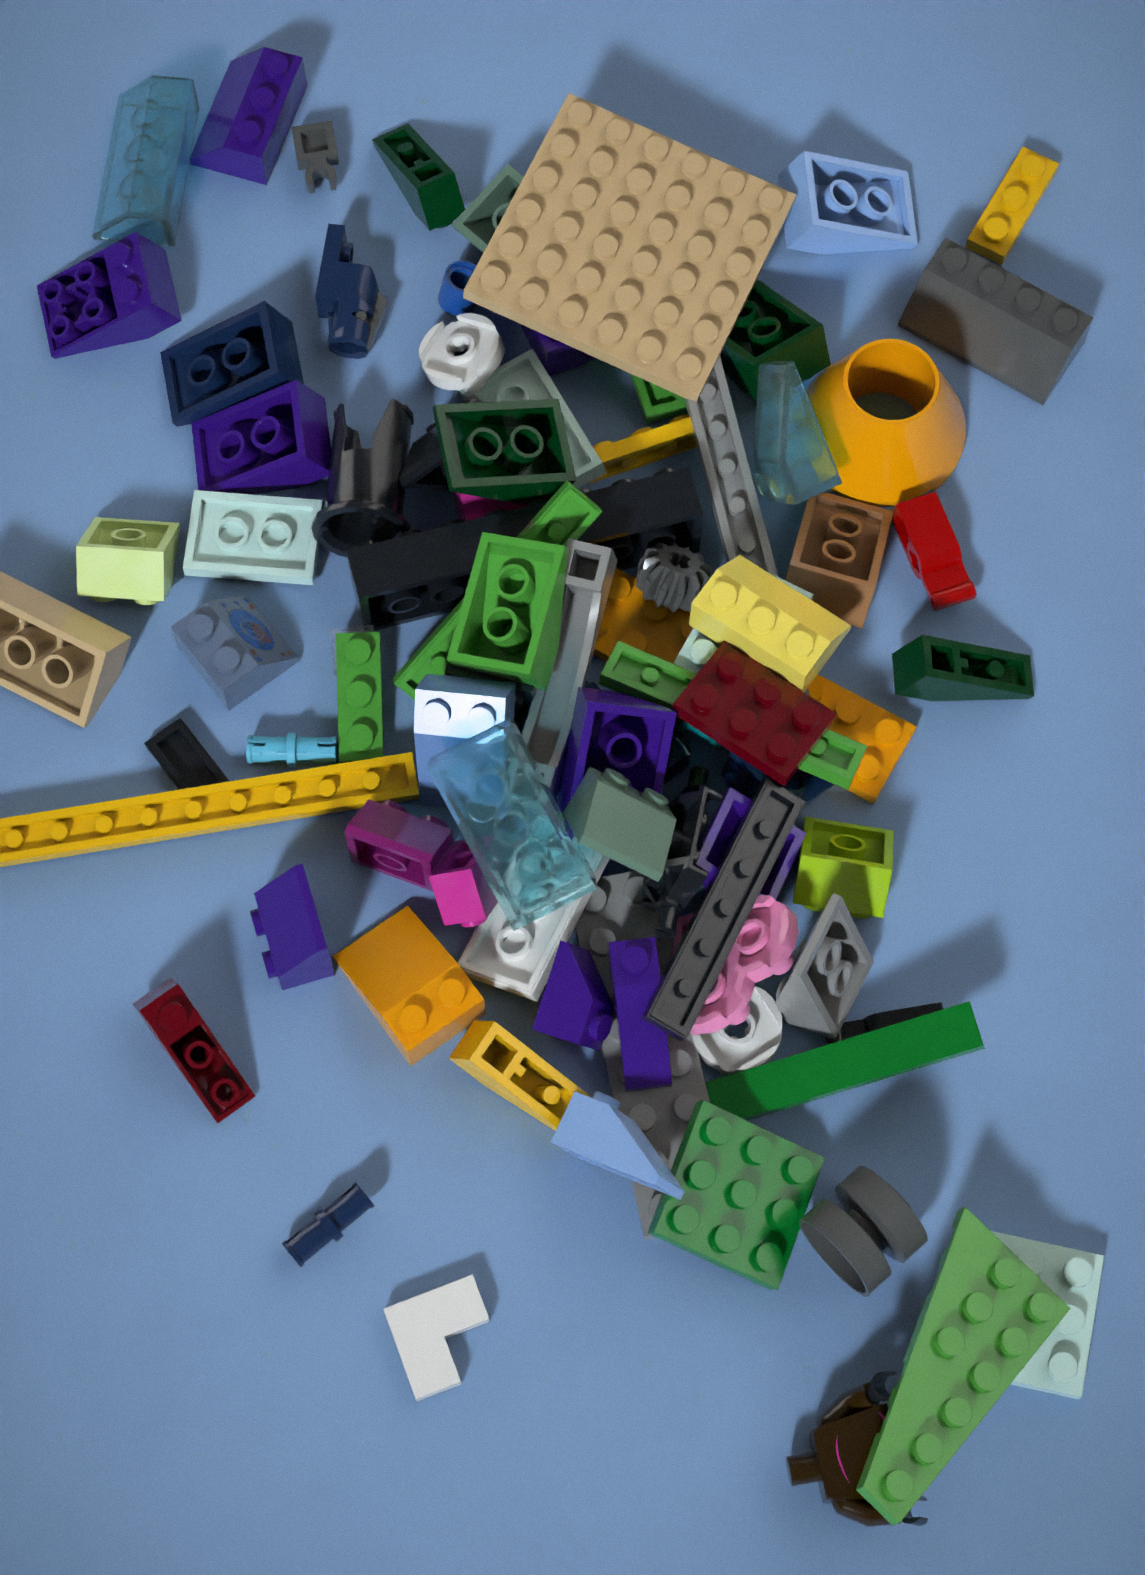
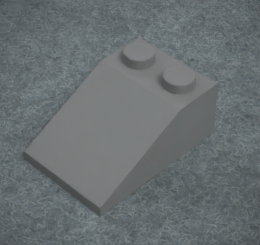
M832 894L808 939H804L800 943L796 952V962L788 978L786 977L780 982L775 1002L786 1023L832 1039H836L874 962L840 895Z

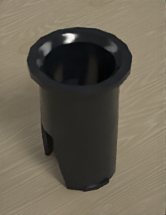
M393 398L390 400L373 435L372 449L361 448L358 431L346 425L344 404L340 403L333 413L335 422L325 508L317 512L312 521L311 528L314 539L323 548L339 556L347 557L346 550L355 548L361 542L368 540L386 541L397 538L400 534L411 530L410 524L403 517L406 488L401 487L399 479L409 454L414 416L407 405Z

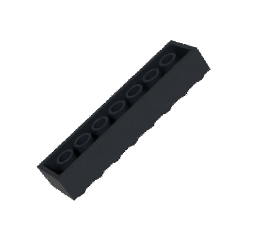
M689 467L679 470L674 468L662 469L653 476L638 480L625 478L614 482L609 487L597 490L579 489L597 504L603 512L577 541L612 548L617 558V569L625 570L637 567L646 549L653 548L657 542L669 546L673 541L682 548L690 546L692 553L700 551L703 511ZM534 500L528 503L526 507L510 511L505 509L492 510L481 518L468 521L460 519L451 520L439 528L423 532L420 530H409L400 534L397 538L386 541L368 540L359 543L355 548L346 550L352 586L364 632L376 631L451 612L465 596L482 532L517 537L549 500Z

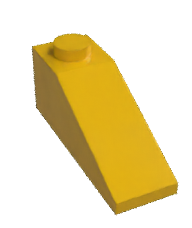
M474 1020L449 1057L450 1060L481 1084L554 1131L557 1130L574 1091L591 1097L495 1021Z

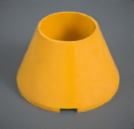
M880 339L867 343L841 358L814 378L806 389L799 405L796 420V436L801 455L805 456L807 462L815 471V477L828 489L841 497L881 507L895 506V504L916 498L932 489L935 491L951 476L963 453L966 440V420L958 396L925 351L904 340ZM871 393L892 394L908 402L917 414L900 420L881 419L865 412L854 400Z

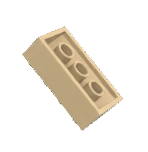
M0 571V686L85 728L89 725L121 675L132 637Z

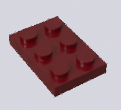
M726 641L720 645L672 706V709L677 712L676 716L784 787L834 724L837 713Z

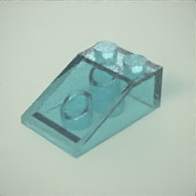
M766 361L759 365L753 458L758 473L754 474V480L761 495L768 497L769 501L797 505L842 484V481L794 361Z

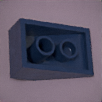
M266 301L160 352L172 423L177 427L191 424L296 379L304 384L293 323Z

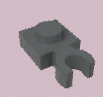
M332 121L291 127L298 170H306L305 181L308 192L310 194L315 193L314 182L318 178H326L329 181L330 189L336 190L337 178L332 165H338L339 160Z

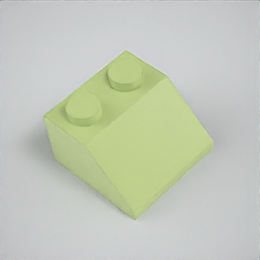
M94 517L76 545L77 596H90L93 601L110 602L116 598L134 599V602L140 605H153L160 601H165L173 585L180 523Z

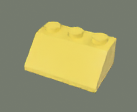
M741 555L730 560L714 572L691 603L689 620L691 627L719 645L726 641L803 692L807 690L851 629L850 624Z

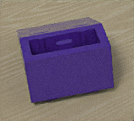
M137 231L37 285L51 357L55 359L148 339L182 321L166 250Z

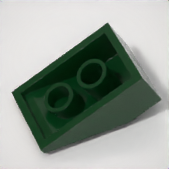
M757 279L720 354L723 369L735 384L761 405H765L829 367L831 362L823 324Z
M559 399L434 405L432 408L450 492L519 504L530 503L538 499L550 500L566 480L572 484L576 482Z

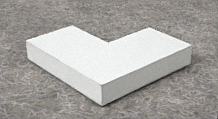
M473 1274L383 1309L416 1401L462 1384L446 1339L490 1322Z

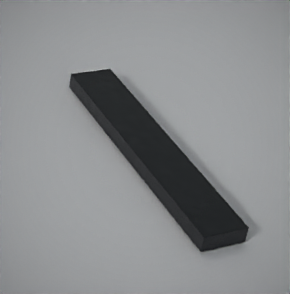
M769 778L761 781L641 1017L679 1041L687 1039L805 803L804 800Z

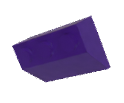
M263 47L230 61L189 158L190 164L267 185L307 88L303 57Z
M578 687L555 816L564 832L573 833L563 812L589 767L604 773L606 768H610L625 776L630 781L628 786L642 793L645 788H650L661 794L677 714L675 710L623 692Z

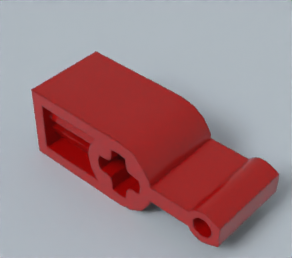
M936 491L895 504L891 522L914 574L918 579L922 580L933 610L936 612L975 599L977 593L974 584L962 563V553L958 540Z

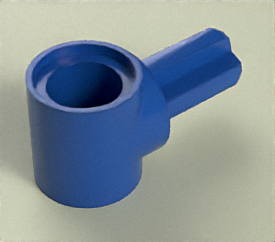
M459 260L447 266L438 294V303L448 314L456 316L472 311L475 303L464 299L463 292L479 261L472 263Z

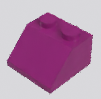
M369 799L347 824L344 831L351 862L432 892L433 889L429 875L454 844L453 830L449 829V825L434 816L425 815L422 819L408 814L403 806L389 800H383L382 803H378Z

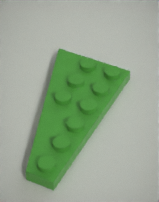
M966 1207L957 1211L952 1225L954 1230L948 1247L943 1249L938 1263L940 1269L931 1292L926 1296L902 1363L905 1365L898 1384L892 1389L887 1403L890 1406L880 1433H877L856 1488L892 1526L903 1520L1071 1309Z

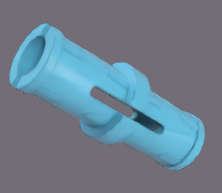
M288 732L287 736L248 735L247 744L249 745H246L247 763H287L288 768H297L298 763L334 765L338 761L336 756L338 754L337 736L298 737L297 732Z

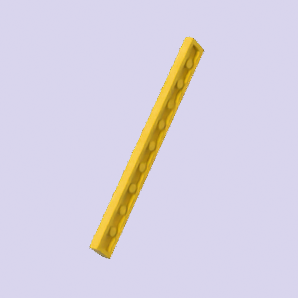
M412 752L0 818V867L361 809L369 799L378 803H382L383 800L395 803L417 800L420 797Z

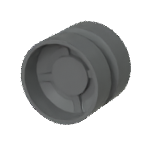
M858 1166L835 1187L836 1195L844 1210L833 1202L822 1199L799 1220V1226L810 1245L830 1269L854 1291L868 1297L891 1275V1268L883 1253L899 1263H904L928 1241V1237L923 1225L905 1199L872 1170L864 1166Z

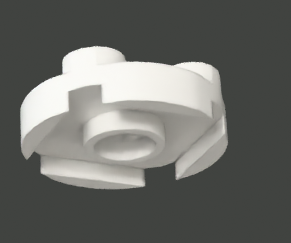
M464 313L456 315L458 319L456 322L445 326L444 322L441 321L433 326L420 344L419 357L422 361V368L432 384L445 390L462 389L466 393H473L480 390L484 386L485 380L496 371L506 350L501 336L490 319L480 314ZM468 347V351L460 356L454 355L455 352H462Z
M754 986L752 997L749 1001L750 1013L745 1020L748 1023L744 1030L745 1037L740 1039L736 1036L729 1037L725 1033L728 1026L709 1034H691L699 1057L708 1066L716 1069L724 1076L769 1063L775 1056L782 1039V1014L775 1004L776 1001L764 989Z

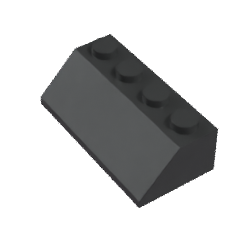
M945 238L924 269L898 322V326L1044 405L1085 343L1093 317Z

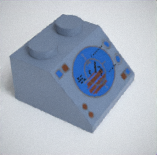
M248 595L207 601L171 626L178 649L228 711L300 661L297 654Z

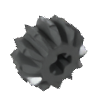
M673 541L669 546L657 542L653 548L646 549L645 554L641 556L637 567L638 572L636 574L635 586L643 591L642 598L655 601L657 608L665 606L673 613L678 608L690 612L691 603L711 578V567L704 563L703 555L692 553L690 546L682 548Z

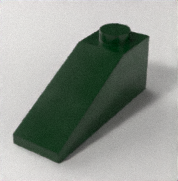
M409 123L372 139L375 149L414 214L429 231L449 226L465 210L454 171Z
M923 634L892 653L895 695L927 701L1030 699L1034 696L1030 655Z

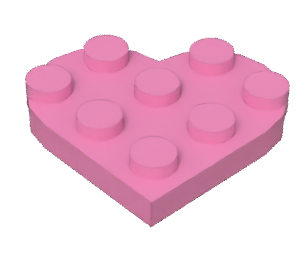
M769 895L757 897L690 1034H709L725 1028L729 1024H741L749 1016V1001L751 1000L755 983L773 974L782 975L792 967L794 962L792 952L795 949L799 931L796 914L785 904L777 902ZM694 913L678 917L676 934L673 937L671 958Z

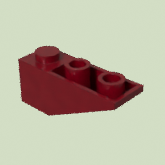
M172 978L167 979L132 1004L217 1124L256 1097L176 981Z

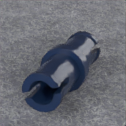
M355 1182L351 1188L327 1208L322 1210L319 1207L315 1210L313 1214L316 1217L282 1244L299 1266L302 1267L307 1260L334 1239L338 1242L344 1237L341 1232L375 1205Z

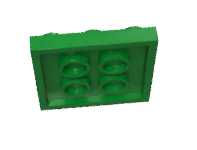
M705 1100L698 1101L695 1104L671 1168V1173L685 1192L681 1200L662 1193L648 1234L769 1290H778L800 1230L799 1220L806 1213L825 1157Z

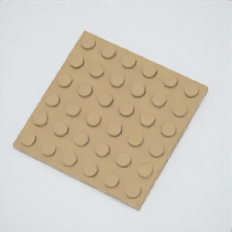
M568 93L466 284L463 298L685 399L688 398L697 402L797 195Z

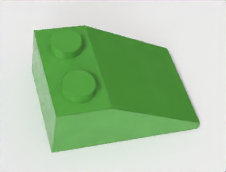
M482 532L447 660L453 666L533 685L535 689L547 691L559 648L568 548L565 545Z

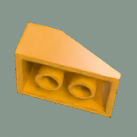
M408 905L333 955L335 962L410 1066L466 1029L474 1020H479L486 1015L485 1001L456 960Z

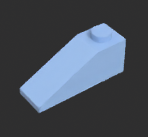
M574 1091L551 1143L578 1159L681 1200L685 1191L636 1122L618 1110L621 1102L598 1091H595L593 1098Z

